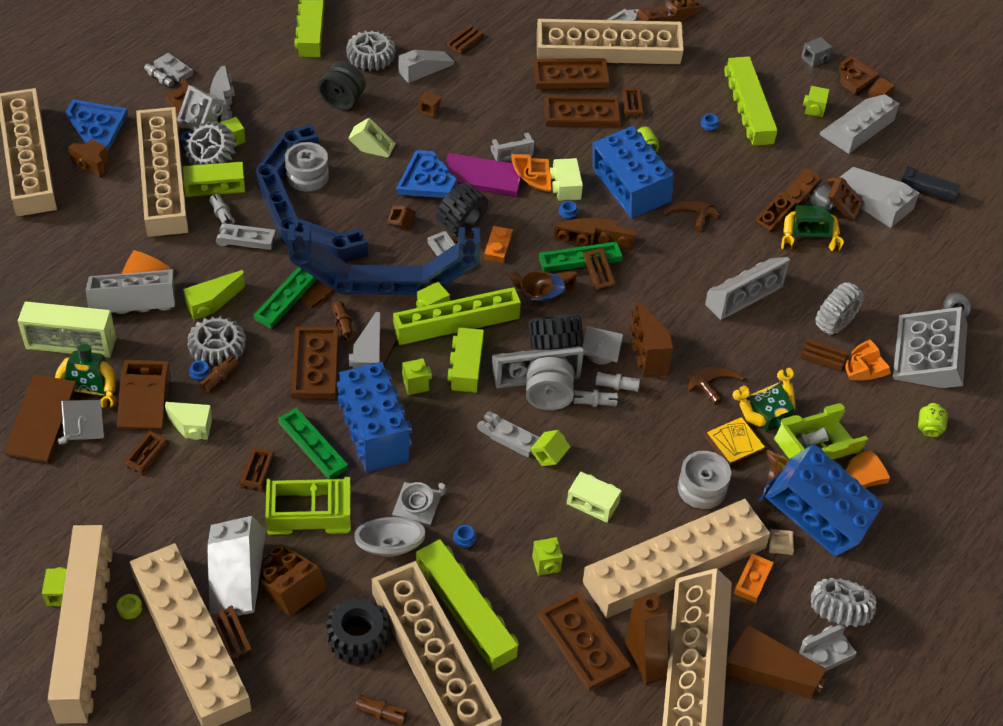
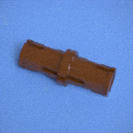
M336 301L331 305L335 315V324L340 329L342 339L351 340L355 337V332L351 325V316L347 313L344 302Z
M230 355L218 367H213L212 372L199 383L202 390L206 388L205 392L210 393L216 385L224 382L227 379V375L239 366L238 360L236 358L233 359V356Z
M362 694L359 695L358 699L360 700L356 701L355 710L375 715L378 720L383 718L400 725L404 724L405 720L403 719L407 717V709L387 704V701L383 699L378 701Z

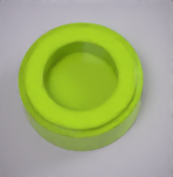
M134 594L122 596L117 602L119 615L124 619H133L139 616L142 611L140 598Z

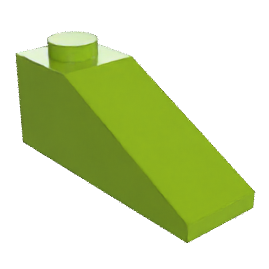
M240 270L183 289L185 303L193 319L196 320L214 314L246 287L244 272Z

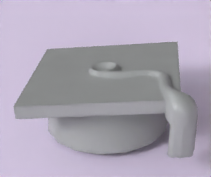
M587 326L582 346L583 355H586L591 362L596 364H607L611 361L617 362L623 334Z
M101 400L61 401L64 437L58 439L59 444L64 445L68 440L104 439Z
M404 482L392 516L411 519L420 524L431 526L440 498L446 493L445 484L439 483L438 491L431 489L424 483Z

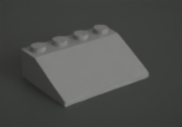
M962 307L899 315L893 370L894 380L937 388L963 386L968 323Z

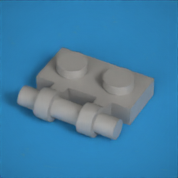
M169 53L156 59L154 65L146 64L144 66V69L151 77H156L161 84L169 87L174 85V81L180 84L181 79L186 80L193 75L190 67Z

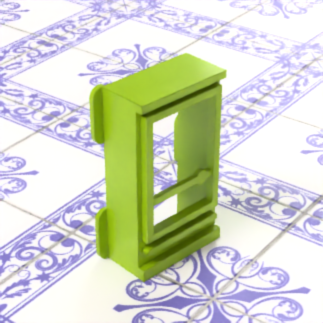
M842 404L827 406L824 408V413L806 418H801L798 415L784 418L781 420V426L774 438L787 457L791 459L804 450L796 437H800L802 433L806 435L824 427L828 438L833 444L827 447L823 442L820 445L824 453L832 460L853 453H861L868 440L866 436L852 439L839 421L845 412V407Z
M344 477V479L270 481V479H267L265 519L268 535H290L293 530L325 529L328 534L349 533L351 531L350 477ZM328 494V511H315V496ZM276 496H312L311 511L275 512Z

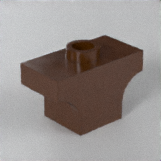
M91 139L85 144L73 143L68 147L71 162L99 178L105 174L104 165L109 161L106 146Z

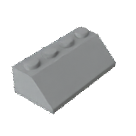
M885 94L865 99L822 130L820 135L849 154L895 120L899 103Z
M788 257L770 258L765 262L758 263L749 270L743 271L734 278L727 279L721 285L712 287L707 293L705 305L722 320L779 290L784 285L790 259Z
M173 270L89 276L86 287L88 308L110 310L117 314H125L135 310L147 312L150 309L158 308L163 311L169 310L171 307H175Z
M574 346L561 349L532 350L492 355V372L496 389L527 385V367L531 362L544 357H557L567 361L574 369V379H578L581 376L583 348Z

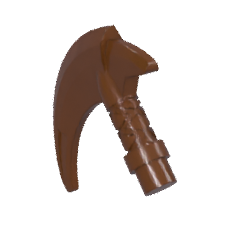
M701 200L678 201L671 204L664 211L665 215L676 210L698 212L699 215L695 222V230L698 232L703 230L707 216L711 215L719 218V213L713 208L714 205Z
M705 367L696 370L688 376L690 379L688 391L691 392L695 388H701L708 395V399L717 405L722 399L708 382L722 377L744 381L745 377L727 368Z

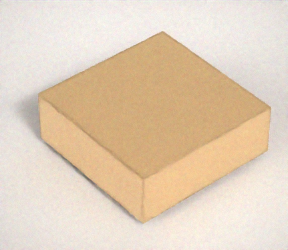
M770 529L769 553L793 555V531Z

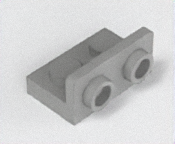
M839 624L837 626H828L822 633L816 636L814 634L807 636L802 641L799 654L821 665L828 671L855 658L856 651L843 635L845 626Z

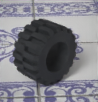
M461 183L453 188L442 200L437 210V222L455 237H459V227H465L466 235L483 218L488 207V199L469 183Z
M579 315L546 316L534 318L528 322L530 343L533 349L569 348L584 342L582 319Z
M351 597V601L345 599L342 600V605L336 604L334 612L330 611L328 615V644L330 645L331 652H335V657L338 659L343 658L344 663L349 664L350 661H353L354 665H359V662L364 661V664H367L369 659L376 660L379 658L378 653L383 654L385 646L388 645V617L384 613V608L381 605L377 606L376 601L371 600L369 602L366 597H362L361 600H357V597ZM357 625L370 629L368 633L361 636H352L346 633V630L350 627Z

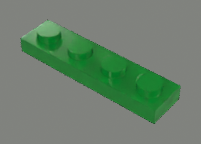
M610 242L539 253V261L543 272H554L587 267L583 257V253L603 248L608 263L621 262L622 254L618 243ZM596 254V255H597V258H598V261H599V264L601 265V264H602L601 258H600L599 254Z
M298 267L254 314V320L272 329L317 279Z
M297 407L278 418L281 427L327 479H334L348 470V464Z

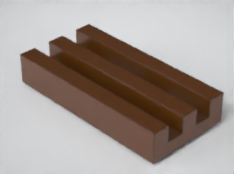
M469 25L447 41V47L462 54L482 39L484 32H478L477 28L473 29V26Z
M622 88L624 117L628 118L629 115H632V118H636V115H639V118H643L641 89ZM627 93H629L631 110L628 108ZM633 93H636L638 110H635Z
M599 248L584 252L583 257L595 291L615 287L616 283L604 249ZM596 254H599L609 282L605 281ZM590 256H592L601 284H599Z
M807 339L800 358L841 371L847 351Z
M149 430L123 461L124 467H130L134 472L137 470L143 476L168 446V439ZM152 439H154L153 442L148 447H146L149 444V442ZM142 452V455H141V456L138 458V460L134 463L133 461H134V460L139 456V454Z
M252 448L240 481V488L245 489L246 486L249 487V490L257 488L258 491H263L275 457L274 451ZM260 454L252 479L249 481L248 478L256 456ZM266 456H268V457H267V460H266V463H265V465H264V468H263L261 477H260V479H259V482H257V479H258L259 473H260V471H261V468H262L264 459H265Z
M233 605L210 615L231 660L252 651ZM231 614L245 646L242 650L226 615ZM219 618H222L236 652L233 654L217 620Z

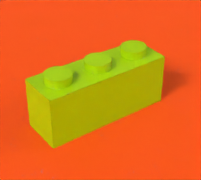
M243 162L183 166L186 197L245 192Z
M458 328V335L453 336L452 348H455V352H451L450 365H453V369L449 368L448 381H451V390L477 393L484 330Z

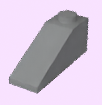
M412 50L399 56V74L408 83L454 65V61L445 51Z
M375 312L355 342L353 354H349V367L355 369L379 363L380 312Z

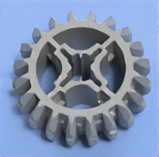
M373 30L371 32L364 31V33L358 32L357 35H353L352 39H349L346 48L348 60L356 68H362L363 71L365 69H369V71L375 69L378 71L379 68L384 69L385 66H390L396 54L395 44L391 37L386 36V33L380 34V31L373 32Z
M207 121L205 125L200 123V128L193 127L195 131L193 134L188 133L190 139L185 140L188 146L184 147L187 152L185 155L192 166L226 163L228 160H232L231 154H236L233 149L237 146L234 142L235 136L223 123Z
M850 282L839 285L824 300L823 305L820 306V310L817 312L816 325L824 333L829 335L837 334L851 323L856 313L859 312V308L864 301V293L859 287Z
M212 316L210 320L204 318L203 323L197 322L196 327H191V333L188 334L187 344L192 358H195L196 361H205L212 368L215 365H220L230 355L233 356V359H238V356H242L243 350L246 347V336L243 328L238 325L237 321H231L230 317L223 319L220 316L218 319H215Z
M834 578L829 580L823 579L817 582L811 593V607L814 609V612L820 614L821 618L828 619V622H835L837 625L843 624L846 627L849 625L854 627L858 625L865 626L866 623H870L876 611V597L872 595L870 590H866L865 586H860L857 582L853 583L841 578L838 580Z

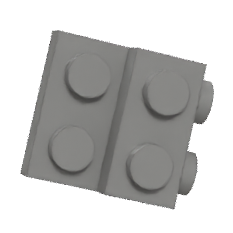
M189 85L177 121L193 131V127L200 128V123L204 125L207 121L213 123L222 114V104L224 101L213 94L206 93L195 86Z

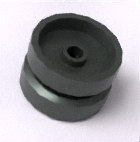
M335 62L332 64L318 83L320 97L326 104L338 110L352 108L366 88L363 74L355 66L347 62Z

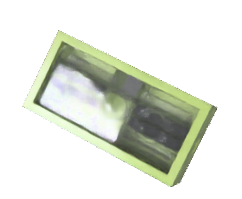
M25 302L18 318L19 328L26 349L72 354L73 351H78L77 347L79 345L89 344L91 352L101 353L104 357L110 358L116 341L110 310Z

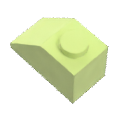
M370 118L354 126L348 138L361 152L383 157L390 156L395 142Z
M166 402L165 408L168 420L185 438L208 440L212 423L210 405Z

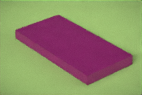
M448 153L445 166L449 173L456 178L458 185L467 182L479 191L517 196L521 177L516 173L513 163Z

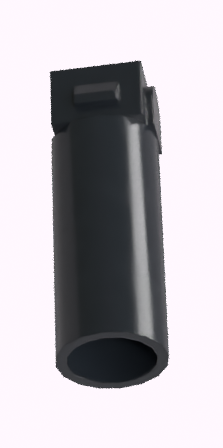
M909 166L906 167L901 181L917 192L952 203L955 202L961 186L918 172V169Z

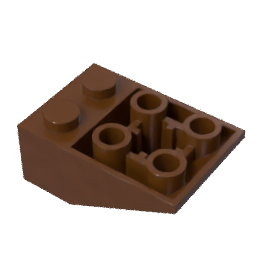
M636 301L635 310H632L633 324H630V335L634 336L635 339L633 340L634 352L638 353L637 367L641 369L643 377L668 375L673 351L670 333L640 301Z
M124 360L120 381L117 428L162 430L166 411L165 404L168 400L171 383L168 361Z
M283 544L274 547L268 554L262 557L258 587L277 608L289 616L328 589L319 566Z

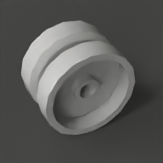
M302 142L293 145L287 150L285 154L287 182L291 187L307 192L318 190L326 185L329 179L328 155L322 146L316 143Z
M557 357L539 358L530 363L527 367L526 398L528 402L542 410H557L568 406L573 401L574 369L571 364Z
M696 451L688 455L683 461L678 482L679 495L684 502L699 509H712L720 505L726 497L731 477L730 465L722 456L710 451Z

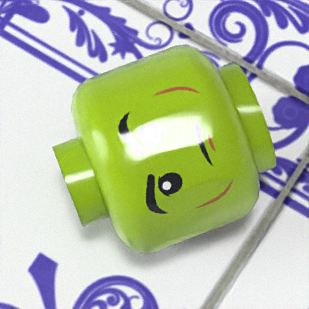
M928 404V406L920 409L918 428L925 436H940V434L946 431L948 412L939 404Z

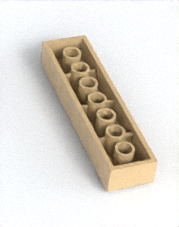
M538 19L537 59L605 58L606 63L681 64L683 55L681 22Z
M36 88L0 93V122L11 199L16 217L57 210Z
M175 107L138 110L136 112L144 220L147 236L188 233Z
M743 499L586 566L583 583L605 619L632 608L635 599L655 592L659 596L675 589L677 578L715 568L721 569L750 556L752 553L755 554L766 549L770 532L746 499Z
M73 525L48 693V703L56 724L87 723L88 714L93 712L91 691L96 689L94 668L99 666V654L96 652L97 646H101L102 632L99 631L100 624H104L105 620L102 605L107 602L105 582L110 580V569L107 567L108 562H112L113 556L112 548H109V536L105 535L103 525Z
M174 543L129 561L136 584L201 726H219L251 712L247 691L176 544Z
M416 561L372 578V594L378 606L381 605L384 608V613L388 617V625L440 725L501 726L502 718Z
M717 568L680 577L675 581L662 726L723 725L732 582Z

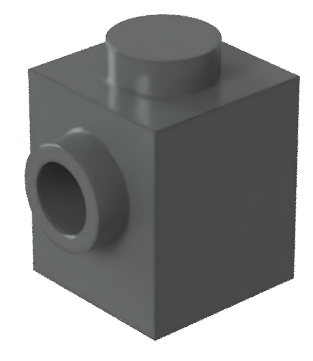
M822 37L804 43L801 58L812 68L826 63L830 59L832 46Z

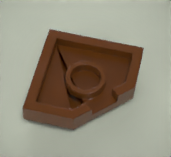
M853 55L842 61L839 67L841 85L854 94L876 81L880 74Z

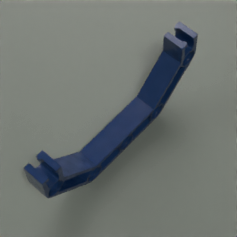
M313 124L285 131L256 169L258 188L281 241L288 245L289 224H295L296 237L304 236L302 225H311L312 241L342 261L348 262L367 257L368 242L366 238L363 239L362 229L338 233L297 218L281 181L286 175L285 154L293 145L302 142H311L319 145L317 133L314 134Z
M289 224L288 249L290 261L341 294L417 295L418 291L437 282L444 287L479 264L480 228H472L474 240H465V227H459L458 243L424 266L348 265L312 241L311 225H302L304 236L296 237L295 224Z

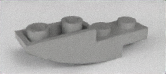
M221 66L217 71L210 89V94L224 101L222 104L223 112L218 116L221 122L233 118L232 112L228 110H230V105L232 104V97L235 96L233 85H229L232 84L231 74L226 72L225 66Z

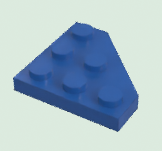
M73 99L66 110V115L85 143L93 139L106 146L108 152L128 112L127 108Z
M416 150L396 191L398 195L444 198L458 184L456 178L449 173L443 162L439 161L434 151Z

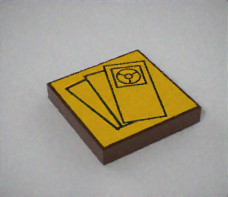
M742 416L705 432L704 437L716 453L728 462L730 468L766 451L765 445Z

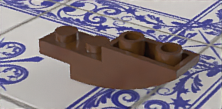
M667 0L665 6L640 8L636 15L642 21L682 22L701 11L703 6L698 0Z
M805 168L784 193L780 192L755 219V222L769 232L777 229L784 224L786 216L795 211L797 205L804 206L809 201V195L822 182V178L808 168Z
M601 218L573 219L555 224L554 240L582 246H590L594 242L602 244L617 242L619 247L633 249L636 230L618 227L617 220Z

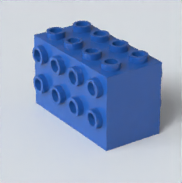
M634 126L593 142V170L631 219L672 202L674 174L670 168L666 167L663 159L657 156L651 144L644 140L642 133L638 132Z
M379 362L339 372L340 381L337 382V388L340 395L338 396V403L340 408H343L346 425L350 427L351 439L356 444L358 458L362 460L366 473L409 462V447L412 446L409 434L412 433L409 420L405 421L404 419L405 410L403 404L397 401L398 392L396 387L391 385L390 371L385 370L383 363Z
M814 444L789 460L765 496L766 499L834 557L860 543L883 506V503L873 493L869 492L856 478L850 476L838 463L834 462L821 448Z

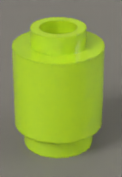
M650 127L639 128L637 131L642 133L644 140L651 144L654 152H657L659 141Z

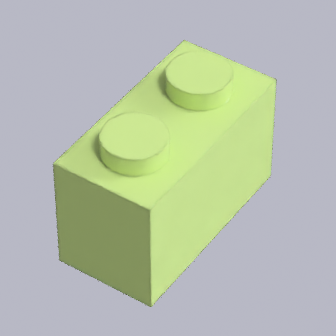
M577 158L554 160L550 173L551 179H554L553 193H557L558 201L581 199L583 185Z
M580 472L568 491L567 504L608 523L620 502L621 490L612 484L596 479L592 475Z

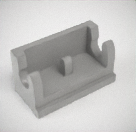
M524 133L526 139L501 145L498 144L496 139L492 140L491 151L495 160L501 162L511 161L512 154L533 156L534 141L530 134Z

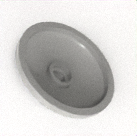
M401 517L371 520L362 524L355 531V542L360 548L368 553L382 557H395L416 549L425 539V528L419 522Z

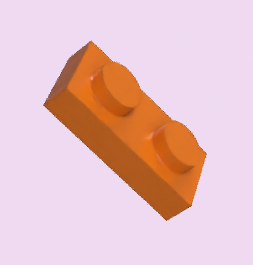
M493 226L484 253L485 260L504 263L513 229Z
M752 553L734 594L756 603L774 562Z

